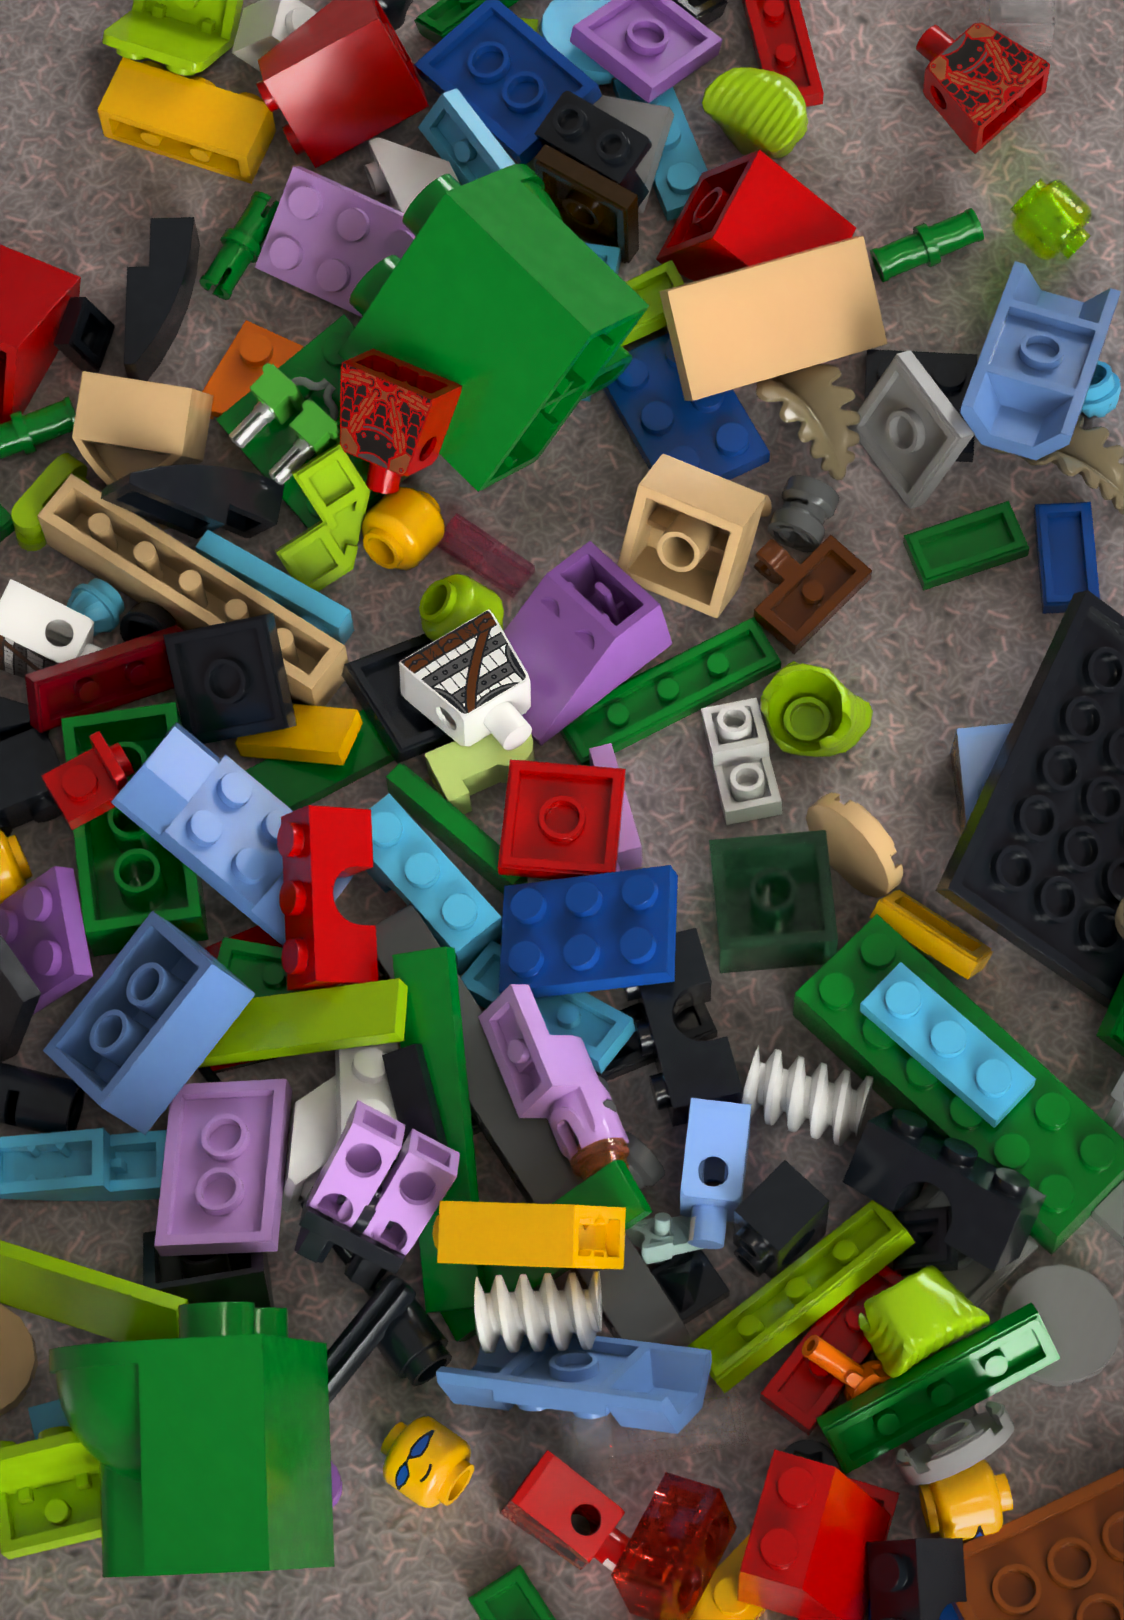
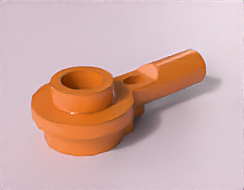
M817 1335L810 1336L803 1344L802 1355L845 1383L844 1394L846 1401L892 1378L883 1371L880 1360H871L860 1365Z

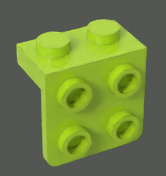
M133 0L132 10L104 30L102 43L116 48V53L122 57L133 60L148 58L166 64V69L175 74L195 75L204 71L234 46L244 0Z
M58 1426L48 1428L38 1434V1439L19 1444L12 1441H0V1550L3 1556L7 1559H14L101 1537L100 1462L86 1450L71 1427Z

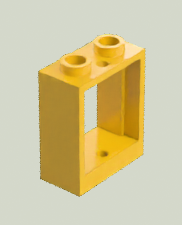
M439 1201V1215L436 1217L433 1225V1241L438 1249L437 1263L624 1269L626 1208L569 1204Z

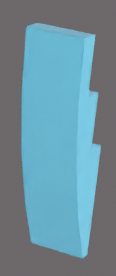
M104 1128L0 1137V1199L42 1201L159 1199L167 1130L148 1131L146 1135L141 1132L109 1135Z

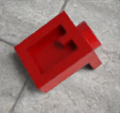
M100 731L89 736L93 748L42 775L45 786L71 830L115 808L111 801L128 782L126 777L135 773L120 744L117 742L109 747Z

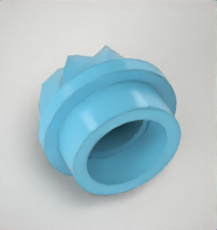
M1098 361L1081 411L1088 419L1093 416L1098 418L1105 417L1106 414L1116 408L1121 392L1120 379L1105 362Z
M98 578L92 579L88 584L82 583L77 585L72 590L67 602V607L89 617L94 622L93 637L101 632H110L117 627L119 616L125 610L120 594L109 583Z

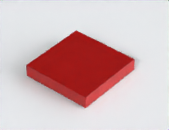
M510 759L498 874L543 879H563L616 872L626 769Z

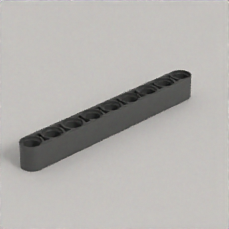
M411 904L375 924L378 971L384 980L394 979L392 955L440 947L419 913ZM457 973L471 1116L478 1124L479 1129L526 1202L552 1204L589 1178L584 1169L573 1168L568 1158L563 1156L547 1118L518 1117L478 1018L482 1010ZM626 1233L624 1269H570L571 1272L576 1273L582 1289H588L593 1271L600 1272L602 1321L614 1338L684 1346L691 1341L683 1321Z

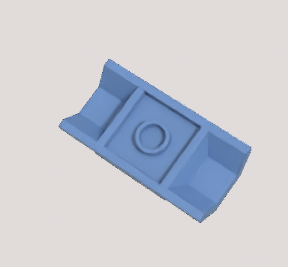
M1014 262L960 410V414L981 445L1032 460H1038L1070 444L1121 291L1110 288L1085 302L1042 291L1026 264Z
M176 722L111 803L283 946L286 942L285 914L281 911L279 904V894L283 884V861L277 847V835L281 826V816L293 811L226 754L220 759ZM354 875L336 879L333 888L334 902Z
M576 1333L572 1334L569 1347L565 1351H559L552 1335L548 1334L544 1349L541 1352H534L525 1334L519 1351L510 1353L502 1335H500L495 1352L485 1354L480 1345L477 1363L471 1370L441 1366L436 1371L437 1383L454 1404L509 1411L517 1404V1407L524 1411H542L545 1409L570 1411L576 1417L582 1419L601 1418L611 1412L619 1425L623 1427L678 1434L702 1409L712 1364L711 1350L604 1336H596L593 1347L590 1350H583Z

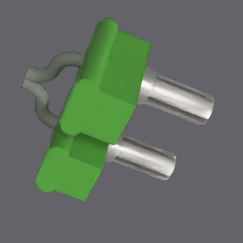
M267 363L262 368L264 373L250 386V390L258 403L254 406L253 411L229 434V437L236 446L244 448L274 418L283 425L296 410L300 411L301 413L289 424L297 440L293 443V447L269 470L270 477L276 483L283 485L292 476L291 473L298 469L307 459L309 460L313 455L317 457L335 444H340V428L337 422H335L338 417V407L332 400V393L335 387L325 378L317 383L306 377H296L290 380L274 364ZM303 385L314 391L325 389L323 398L324 403L330 410V415L323 411L313 400H304L297 386Z

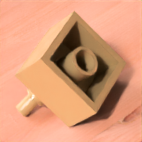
M82 371L72 439L82 456L107 486L136 471L158 466L200 464L204 459L214 396L193 388ZM157 523L159 527L162 529V531L169 528L167 526Z
M662 454L638 484L617 565L642 588L718 618L741 585L760 517H768L771 514V500L768 495Z

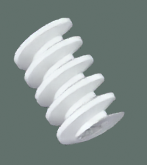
M758 1045L746 1079L741 1103L751 1104V1118L759 1107L763 1105L765 1124L771 1126L777 1122L783 1112H786L788 1131L797 1132L804 1121L809 1119L811 1138L819 1139L830 1125L833 1129L834 1144L841 1146L852 1132L855 1133L856 1137L858 1135L869 1100L873 1077L866 1076L857 1090L851 1088L850 1070L844 1069L835 1082L831 1083L828 1080L826 1063L821 1062L814 1073L808 1076L805 1072L803 1056L798 1055L787 1070L783 1068L782 1052L779 1049L774 1050L766 1063L760 1062Z
M593 1271L588 1289H582L576 1273L569 1272L563 1290H557L551 1273H544L539 1291H533L527 1275L520 1274L515 1292H509L502 1275H496L490 1293H484L477 1276L474 1291L476 1333L482 1350L485 1354L495 1352L499 1337L502 1335L510 1353L518 1352L523 1337L526 1334L534 1352H541L544 1349L548 1334H551L557 1349L565 1351L569 1347L573 1333H576L583 1350H590L593 1347L597 1332L601 1333L600 1272Z

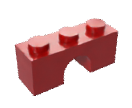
M307 805L281 816V826L277 835V847L283 861V884L280 889L279 904L281 911L285 914L286 942L283 945L281 960L283 969L287 973V991H308L378 981L376 925H360L348 921L338 911L333 897V888L337 878H346L373 868L371 809Z

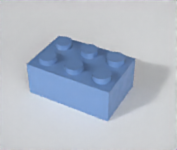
M152 911L43 1051L101 1108L146 1135L229 1027L239 1017L255 993L196 940Z

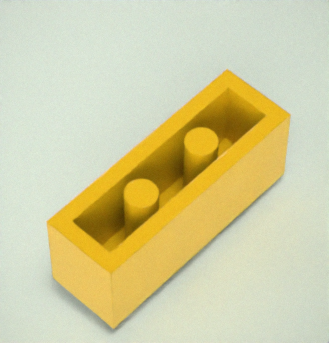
M122 57L97 109L104 137L252 184L276 133L273 112L268 109L264 100L259 96L248 92L237 94L216 87L212 82L202 77L193 76L187 78L169 72L155 62L142 61L140 63Z

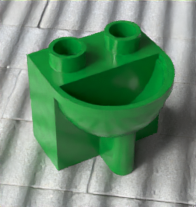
M514 164L464 185H461L450 174H444L427 185L412 201L403 216V224L416 236L401 259L397 255H390L381 260L365 274L351 293L349 303L362 315V318L338 352L346 361L366 351L376 349L462 385L461 394L439 454L478 492L538 460L582 399L609 386L625 371L633 357L621 344L649 307L624 280L563 222L559 210L545 192L544 181L526 164Z
M254 1302L183 1304L178 1306L179 1338L82 1344L49 1349V1373L56 1374L57 1392L66 1420L86 1450L100 1462L102 1578L335 1567L327 1343L288 1338L287 1308H255Z

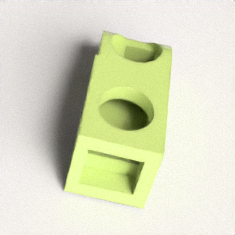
M490 734L470 747L460 746L456 741H453L425 753L427 772L437 792L463 814L472 811L470 795L500 782L507 783L510 759L535 761L534 742L531 734L522 745L513 750H505L497 739Z

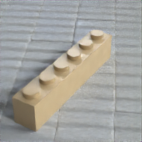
M70 474L37 517L47 545L139 603L152 602L163 607L174 618L177 626L184 631L274 613L291 699L296 703L325 707L345 681L342 677L344 665L349 662L344 644L137 514L101 499L102 492L73 474Z

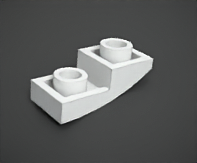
M757 697L701 708L708 750L726 825L782 815V800L769 755V741Z

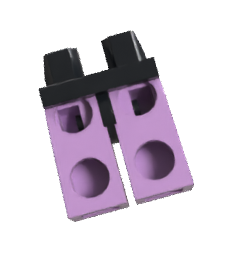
M357 1100L338 1142L304 1201L299 1222L301 1227L294 1250L297 1254L315 1263H323L334 1243L345 1248L353 1254L346 1264L344 1274L350 1281L367 1290H372L387 1271L395 1275L397 1274L406 1254L413 1247L439 1206V1201L443 1200L457 1178L460 1153L413 1128L402 1145L406 1125ZM400 1152L399 1157L397 1158L395 1164L393 1165V1167H392V1169L390 1170L388 1176L386 1177L385 1181L383 1182V1185L381 1186L380 1184L382 1183L384 1177L386 1176V1174H387V1172L389 1171L391 1165L393 1164V1162H394V1160L396 1159L398 1153Z

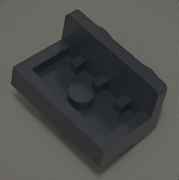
M563 92L534 134L543 146L544 144L550 146L637 194L639 207L649 193V190L635 170L652 146L651 141L646 135L572 92Z

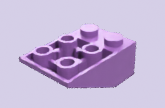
M591 541L587 542L544 576L504 630L506 637L531 681V707L522 716L532 727V738L540 746L673 644L660 603Z

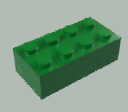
M176 702L61 718L65 759L67 762L93 748L89 736L100 731L109 747L117 742L120 744L136 773L164 739L169 729L176 722L182 726ZM134 774L126 777L127 780L129 781ZM117 807L73 830L83 923L86 938L94 957L119 953L152 911L197 942L209 940L202 878Z

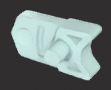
M661 1212L657 1213L654 1218L640 1220L625 1231L632 1244L641 1249V1258L646 1265L652 1263L660 1265L672 1259L673 1255L704 1249L688 1244L691 1217H671L668 1213Z

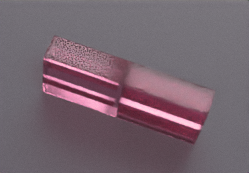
M458 513L444 528L445 534L437 546L512 598L515 597L535 572V565Z

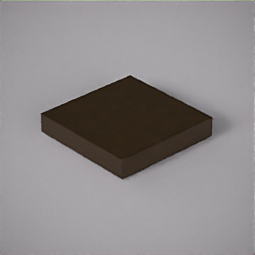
M544 144L534 158L535 173L544 181L545 192L559 210L563 222L580 239L587 243L619 247L621 249V262L629 263L639 250L638 195Z

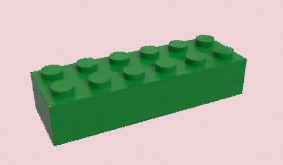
M878 914L863 926L794 993L793 1016L862 1080L866 1076L873 1077L872 1089L892 1108L906 1109L917 1113L927 1121L928 1128L946 1138H955L967 1142L978 1151V1157L997 1168H1008L1022 1174L1029 1180L1030 1187L1046 1195L1029 1235L1051 1255L1123 1181L1124 1138ZM900 962L1036 1078L1034 1087L995 1128L860 1012V1003Z

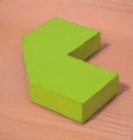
M339 443L291 473L321 520L274 550L291 577L318 592L353 570L362 522L370 496L369 488Z

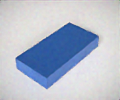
M1091 502L1035 504L1034 523L1042 614L1065 613L1074 593L1088 590L1100 599Z

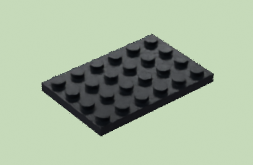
M1085 590L1074 593L935 891L1108 1009L1124 974V940L1115 925V914L1121 900L1124 898V616L1090 591Z

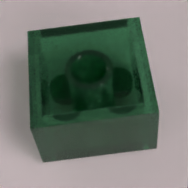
M826 830L709 840V873L719 973L824 965L837 953L838 934Z

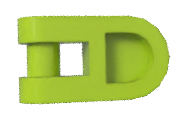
M63 453L51 462L14 504L11 517L18 545L22 549L37 551L47 544L37 516L70 474L89 484V481L86 479L87 466L71 454Z

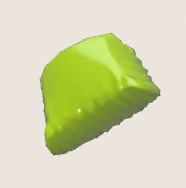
M753 67L732 68L719 75L705 89L702 99L704 112L720 126L727 138L743 155L760 149L771 159L783 158L793 151L796 143L803 138L808 129L806 103L801 92L790 78L776 72Z
M795 661L788 663L775 674L760 698V710L763 713L766 727L774 742L785 753L812 757H830L844 753L856 745L871 726L873 710L870 703L853 694L827 668L804 663L798 664Z
M933 1265L922 1268L917 1273L906 1277L894 1286L867 1299L864 1303L866 1316L862 1312L858 1316V1325L863 1331L865 1338L871 1344L875 1356L880 1360L883 1371L892 1378L906 1373L914 1364L937 1352L940 1348L956 1342L960 1338H965L969 1334H973L981 1330L982 1327L991 1324L989 1315L968 1300L964 1293L957 1290L955 1285L948 1281L941 1271Z

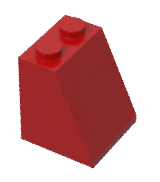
M332 0L258 59L263 80L256 83L262 99L271 112L277 109L281 110L288 122L282 129L292 149L297 155L306 152L315 168L429 107L414 63L378 0Z
M759 149L701 174L698 183L689 196L656 260L661 264L672 260L679 274L692 281H698L851 238L856 227Z
M1 244L0 424L12 420L10 414L21 411L23 414L59 351L54 345V341L70 297H79L81 282L80 276Z
M774 1449L739 1571L738 1601L802 1620H862L870 1594L867 1542L884 1541L891 1514L838 1468Z

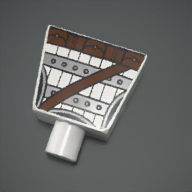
M10 579L0 599V670L25 678V674L102 650V648L93 645L94 622L89 617Z
M489 609L399 662L401 695L460 746L470 747L492 734L505 750H513L522 745L530 736L532 727L522 715L531 707V681L504 631Z

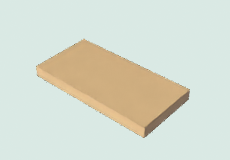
M864 236L847 238L659 291L685 401H694L887 344Z

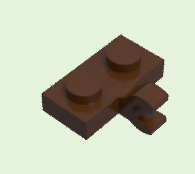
M832 535L822 542L801 564L789 555L779 543L770 539L756 553L759 561L754 565V568L771 583L778 584L779 586L754 609L753 617L787 649L795 654L871 579L872 570Z

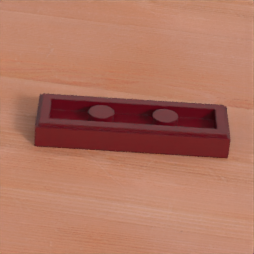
M175 625L25 674L30 725L41 733L62 726L61 718L101 713L173 689L174 684L163 635L184 630Z

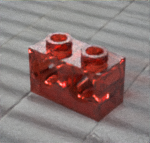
M665 1472L611 1574L629 1613L649 1620H690L737 1529L719 1488Z

